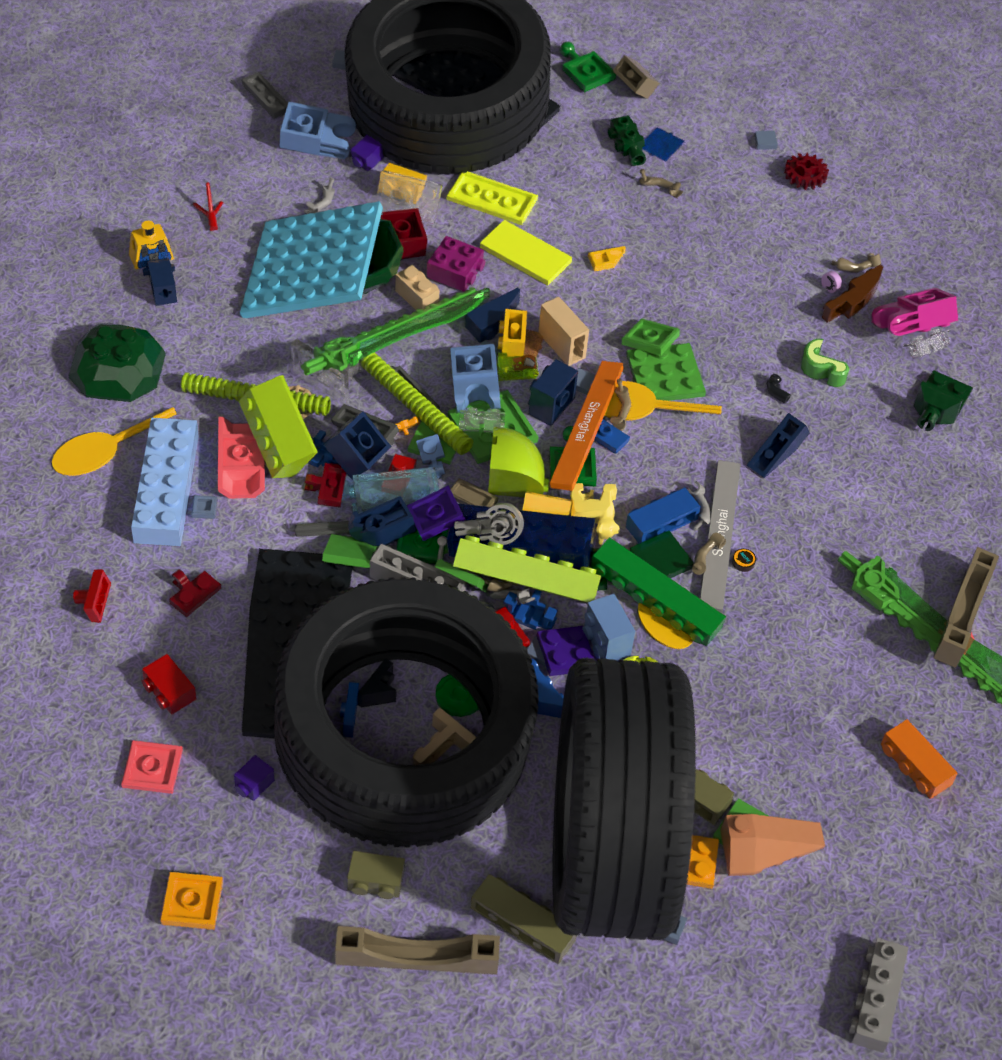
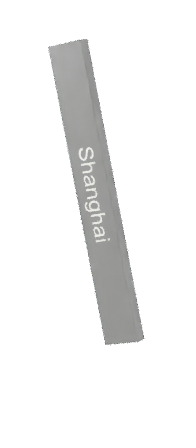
M718 460L707 542L711 535L717 532L726 539V544L721 549L714 546L706 555V571L703 574L700 595L701 600L720 613L723 612L741 465V463Z

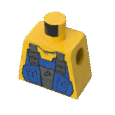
M147 220L141 224L142 228L131 232L129 257L135 270L147 267V261L160 258L174 259L167 237L160 224L154 225L152 221Z

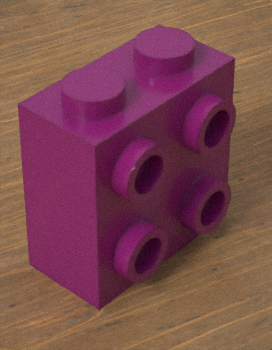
M445 236L427 262V278L465 292L469 285L474 284L477 273L481 272L485 266L486 260L483 259L484 250Z

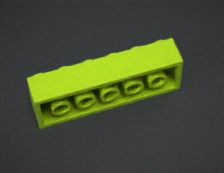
M466 535L465 539L460 538L453 567L585 603L595 600L601 578L600 575L596 574V569L584 566L580 570L572 568L573 563L559 560L557 564L549 562L550 557L535 554L533 558L526 556L527 551L518 548H512L511 551L503 550L502 544L489 541L488 545L479 543L480 538Z

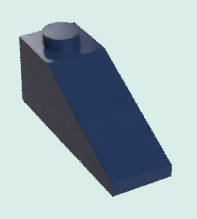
M516 288L466 313L465 328L479 343L485 340H492L499 333L500 320L504 321L505 309L515 310L519 305L520 289Z
M788 413L748 462L747 466L765 478L798 449L810 434L807 426Z

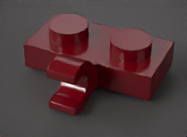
M325 463L322 477L306 474L304 490H320L318 496L319 505L341 508L347 473L340 465Z
M178 569L172 574L174 578L172 583L180 591L169 600L170 604L187 618L221 590V584L205 570L190 582L185 573Z

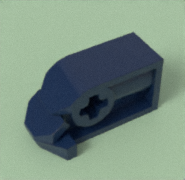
M169 258L147 261V267L142 269L143 276L149 275L155 305L177 303L176 286L173 277L175 265L170 264Z
M401 496L360 514L357 511L353 512L348 523L349 533L353 538L372 546L386 545L416 531L413 516Z

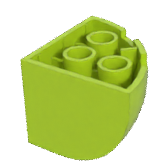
M494 427L488 492L498 496L525 498L527 491L539 494L548 492L549 479L545 478L543 459L535 444L518 431Z

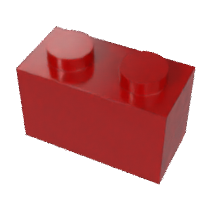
M168 654L142 668L144 678L142 684L147 692H153L156 695L155 699L162 710L167 709L172 715L197 700L195 686Z

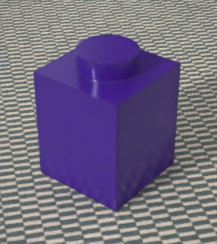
M366 135L351 149L353 164L357 168H363L366 171L371 170L384 158L382 144Z
M254 755L234 774L235 790L240 796L244 798L248 796L251 800L255 801L275 781L274 769Z

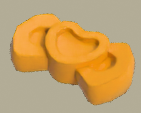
M415 416L410 420H403L395 425L398 426L399 432L403 431L406 436L409 434L407 429L418 426L420 420Z

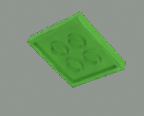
M690 343L670 345L661 356L638 349L627 350L626 356L634 382L649 388L654 393L656 400L672 401L705 397L706 390Z
M508 390L500 392L501 409L491 410L490 405L486 401L477 400L467 406V412L456 413V408L448 411L450 421H453L459 429H462L464 433L473 439V446L469 451L477 464L491 460L494 427L518 431L533 443L538 442V435Z

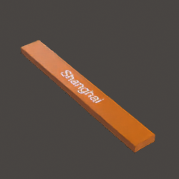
M601 361L550 481L551 488L573 491L617 386V380L620 379L624 369L623 363Z

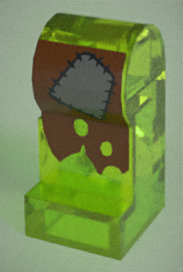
M498 353V381L536 379L539 375L537 358L533 355L507 357V353Z

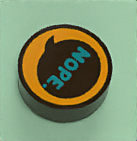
M742 548L734 552L732 565L735 569L741 572H748L754 568L756 556L751 550Z

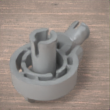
M498 503L485 512H477V518L479 519L455 521V529L458 530L455 531L457 537L477 534L481 535L480 540H490L502 545L515 541L522 533L524 527L521 512L509 503ZM499 508L508 509V510H510L511 512H509V513L507 514V513H506L507 510H499ZM515 529H518L515 536L509 539H504L506 537H509L510 534H512L515 531Z

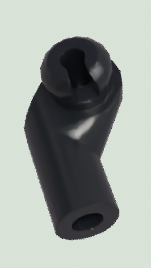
M771 374L770 379H767L766 382L768 393L786 404L791 394L781 389L779 384L782 380L781 377L777 374Z

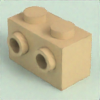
M413 265L396 274L395 291L415 310H423L432 303H439L440 291L437 285L430 282L424 273L418 271Z

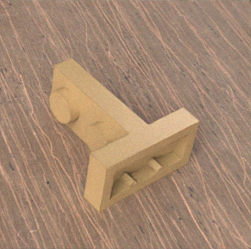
M439 708L433 713L432 726L438 731L424 748L420 747L414 753L413 765L435 762L453 744L462 750L476 736Z

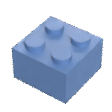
M615 594L588 602L587 612L585 613V625L582 630L587 639L593 644L595 657L597 659H615L617 662L631 657L635 629Z

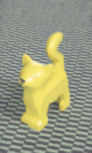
M576 483L570 494L572 507L571 520L568 526L569 532L576 536L577 540L567 542V546L570 549H579L586 542L585 532L579 529L578 525L597 524L596 532L599 545L603 544L604 539L619 534L620 527L614 521L615 509L612 502L616 500V484H605L600 499H594V490L582 494L581 491L584 490L583 483Z

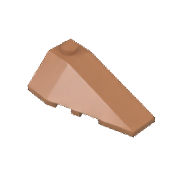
M756 814L726 815L720 828L728 876L755 875L762 872L763 869L779 866L784 861L795 857L800 858L825 847L821 823Z

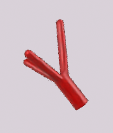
M207 182L206 193L209 211L196 202L193 203V206L208 217L210 231L218 230L216 214L223 205V202L220 201L213 210L210 184Z

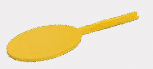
M622 381V385L628 388L631 400V408L626 421L644 418L651 414L655 408L718 415L722 413V406L656 400L654 393L646 386L636 382ZM615 391L604 415L610 419L612 416L618 417L622 406Z
M171 407L151 418L168 419L177 415L174 407ZM151 418L113 436L104 432H92L69 440L54 454L52 459L54 470L62 475L76 476L101 468L114 457L117 451V443L148 429Z
M638 604L640 622L647 633L657 642L673 649H684L692 644L693 640L690 638V635L682 630L675 629L669 621L663 617L656 616L644 604Z

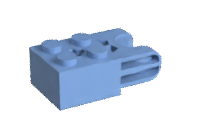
M289 102L280 130V148L346 159L349 156L350 146L346 140L338 137L352 136L356 129L355 120L348 116L328 113V109Z
M494 344L450 348L456 413L467 412V406L477 400L486 401L490 405L491 410L501 409Z

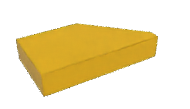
M625 246L589 252L588 258L593 270L600 271L614 268L625 253Z

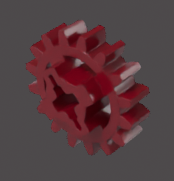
M798 153L797 157L792 155L791 159L787 160L784 174H786L785 179H790L789 184H797L796 188L803 186L804 190H807L808 187L815 190V186L822 187V183H826L829 169H827L826 163L822 164V158L817 160L816 155L809 156L806 153L805 156H802V154Z

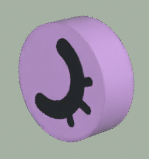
M835 271L827 272L822 276V285L830 293L841 289L842 280Z

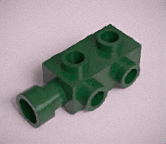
M629 115L611 119L608 136L610 140L615 139L616 151L621 152L623 157L628 156L632 166L643 165L646 161V156L642 151V148L645 146V140L639 134L637 124L633 123Z

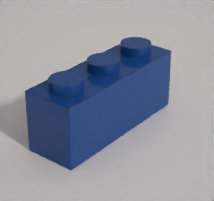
M684 487L678 491L670 492L659 500L655 499L644 507L633 509L627 514L625 527L640 544L666 531L672 532L698 520L701 506Z

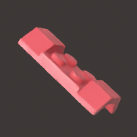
M219 417L218 492L229 499L256 498L265 490V461L249 424H232L226 418Z

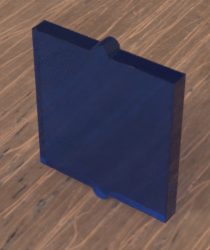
M657 127L645 139V146L642 150L650 153L651 156L667 161L685 141L674 136L673 133H668Z

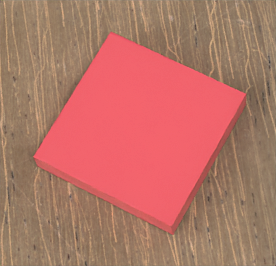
M132 740L121 784L122 788L173 794L183 747Z

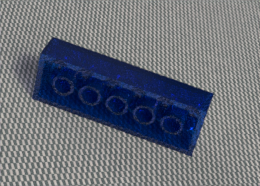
M458 504L466 521L479 519L477 518V512H485L491 508ZM499 508V510H507V511H506L507 514H508L509 512H511V511L508 510V509ZM519 510L524 520L522 533L512 543L503 545V550L511 551L512 548H518L527 551L526 556L533 558L535 554L550 557L549 562L557 564L559 560L573 563L572 568L580 570L583 566L590 568L596 537L595 518ZM455 526L450 528L447 539L449 556L451 557L456 555L460 538L465 539L466 536L457 537L455 531L458 530L455 529ZM515 529V531L512 534H510L509 537H506L504 539H509L515 536L518 529ZM471 534L469 536L480 538L481 535ZM480 540L479 543L488 545L490 540Z

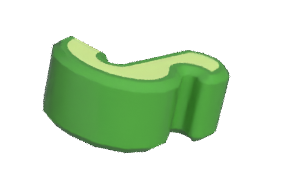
M817 338L809 341L804 348L801 359V369L804 374L813 379L827 378L829 386H843L849 373L847 363L819 355L823 339Z

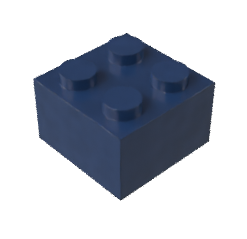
M557 359L550 366L547 365L542 375L538 379H534L530 385L529 415L552 426L575 399L578 370Z
M364 411L348 420L323 444L351 480L369 470L392 447Z

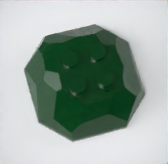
M380 219L363 294H367L381 285L387 284L398 272L403 255V246L390 220Z
M98 323L91 327L78 341L68 376L87 398L132 402L158 387L166 352L147 330L114 323Z

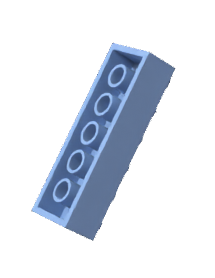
M151 418L131 526L133 543L181 546L199 438L197 420Z

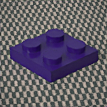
M449 485L407 505L423 541L454 527L455 521H466Z
M583 626L537 631L536 637L549 676L568 674L570 667L580 658H594L589 641L582 630Z

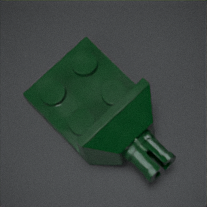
M933 370L928 380L921 382L913 405L920 415L917 425L923 429L925 423L928 422L925 431H931L935 423L953 424L972 393L973 387Z

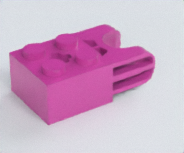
M931 288L897 297L898 302L878 306L871 315L872 323L882 329L888 328V331L896 336L916 331L928 332L933 327H947L950 323L958 321L956 296L938 288Z

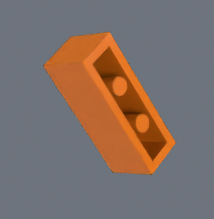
M908 719L885 733L881 742L883 752L898 763L901 772L904 775L910 776L922 794H926L932 799L953 785L958 774L956 770Z

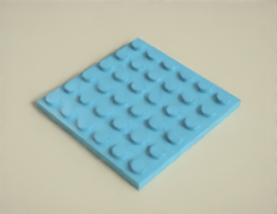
M380 201L265 222L240 310L242 318L361 300L383 209Z

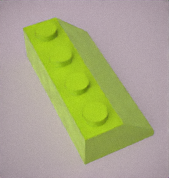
M283 375L250 388L239 400L241 409L272 478L295 476L318 453Z

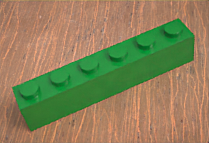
M609 537L593 555L590 568L596 569L597 575L612 582L617 589L628 593L636 602L644 604L656 616L669 621L675 629L682 630L690 635L694 642L701 643L707 647L722 629L726 619L725 615Z

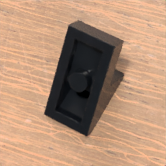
M384 659L358 692V706L362 708L396 702V689L390 686L395 676L393 674V662Z

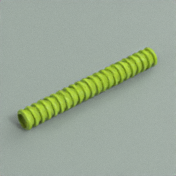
M369 352L363 357L361 367L388 389L393 396L397 397L403 405H406L412 413H415L440 438H443L453 450L457 451L459 455H464L472 448L473 439L464 433L462 429H459L453 421H450L426 397L422 396L416 388H413L407 380H404L398 372H395L389 364H386L380 356H377L375 352Z
M185 372L181 379V389L183 392L202 393L204 396L208 394L210 397L215 395L216 398L222 397V399H227L228 397L229 400L235 399V401H239L250 388L256 386V384L250 385L247 382L244 384L241 381L236 382L235 380L230 382L229 379L223 380L216 377L197 376L194 373L190 374L188 372ZM294 390L291 391L299 411L301 410L303 413L308 411L309 414L315 412L316 415L322 413V416H327L331 407L329 396L323 398L322 395L316 396V394H311L310 396L309 393L303 394L300 391L298 393Z

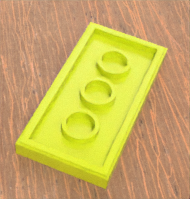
M467 171V173L460 174L447 194V200L523 225L538 200V195Z
M503 220L480 242L481 249L547 286L572 262V257L506 220Z

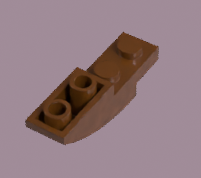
M880 264L873 269H868L861 276L854 277L848 284V291H844L839 297L825 303L822 319L828 323L842 314L850 319L870 302L878 288L883 266Z

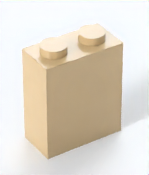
M560 297L548 300L542 304L539 335L568 366L585 359L589 329Z

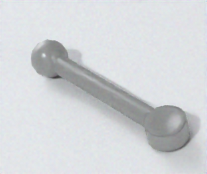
M440 536L437 540L439 544V560L443 558L444 545L447 543L445 536Z

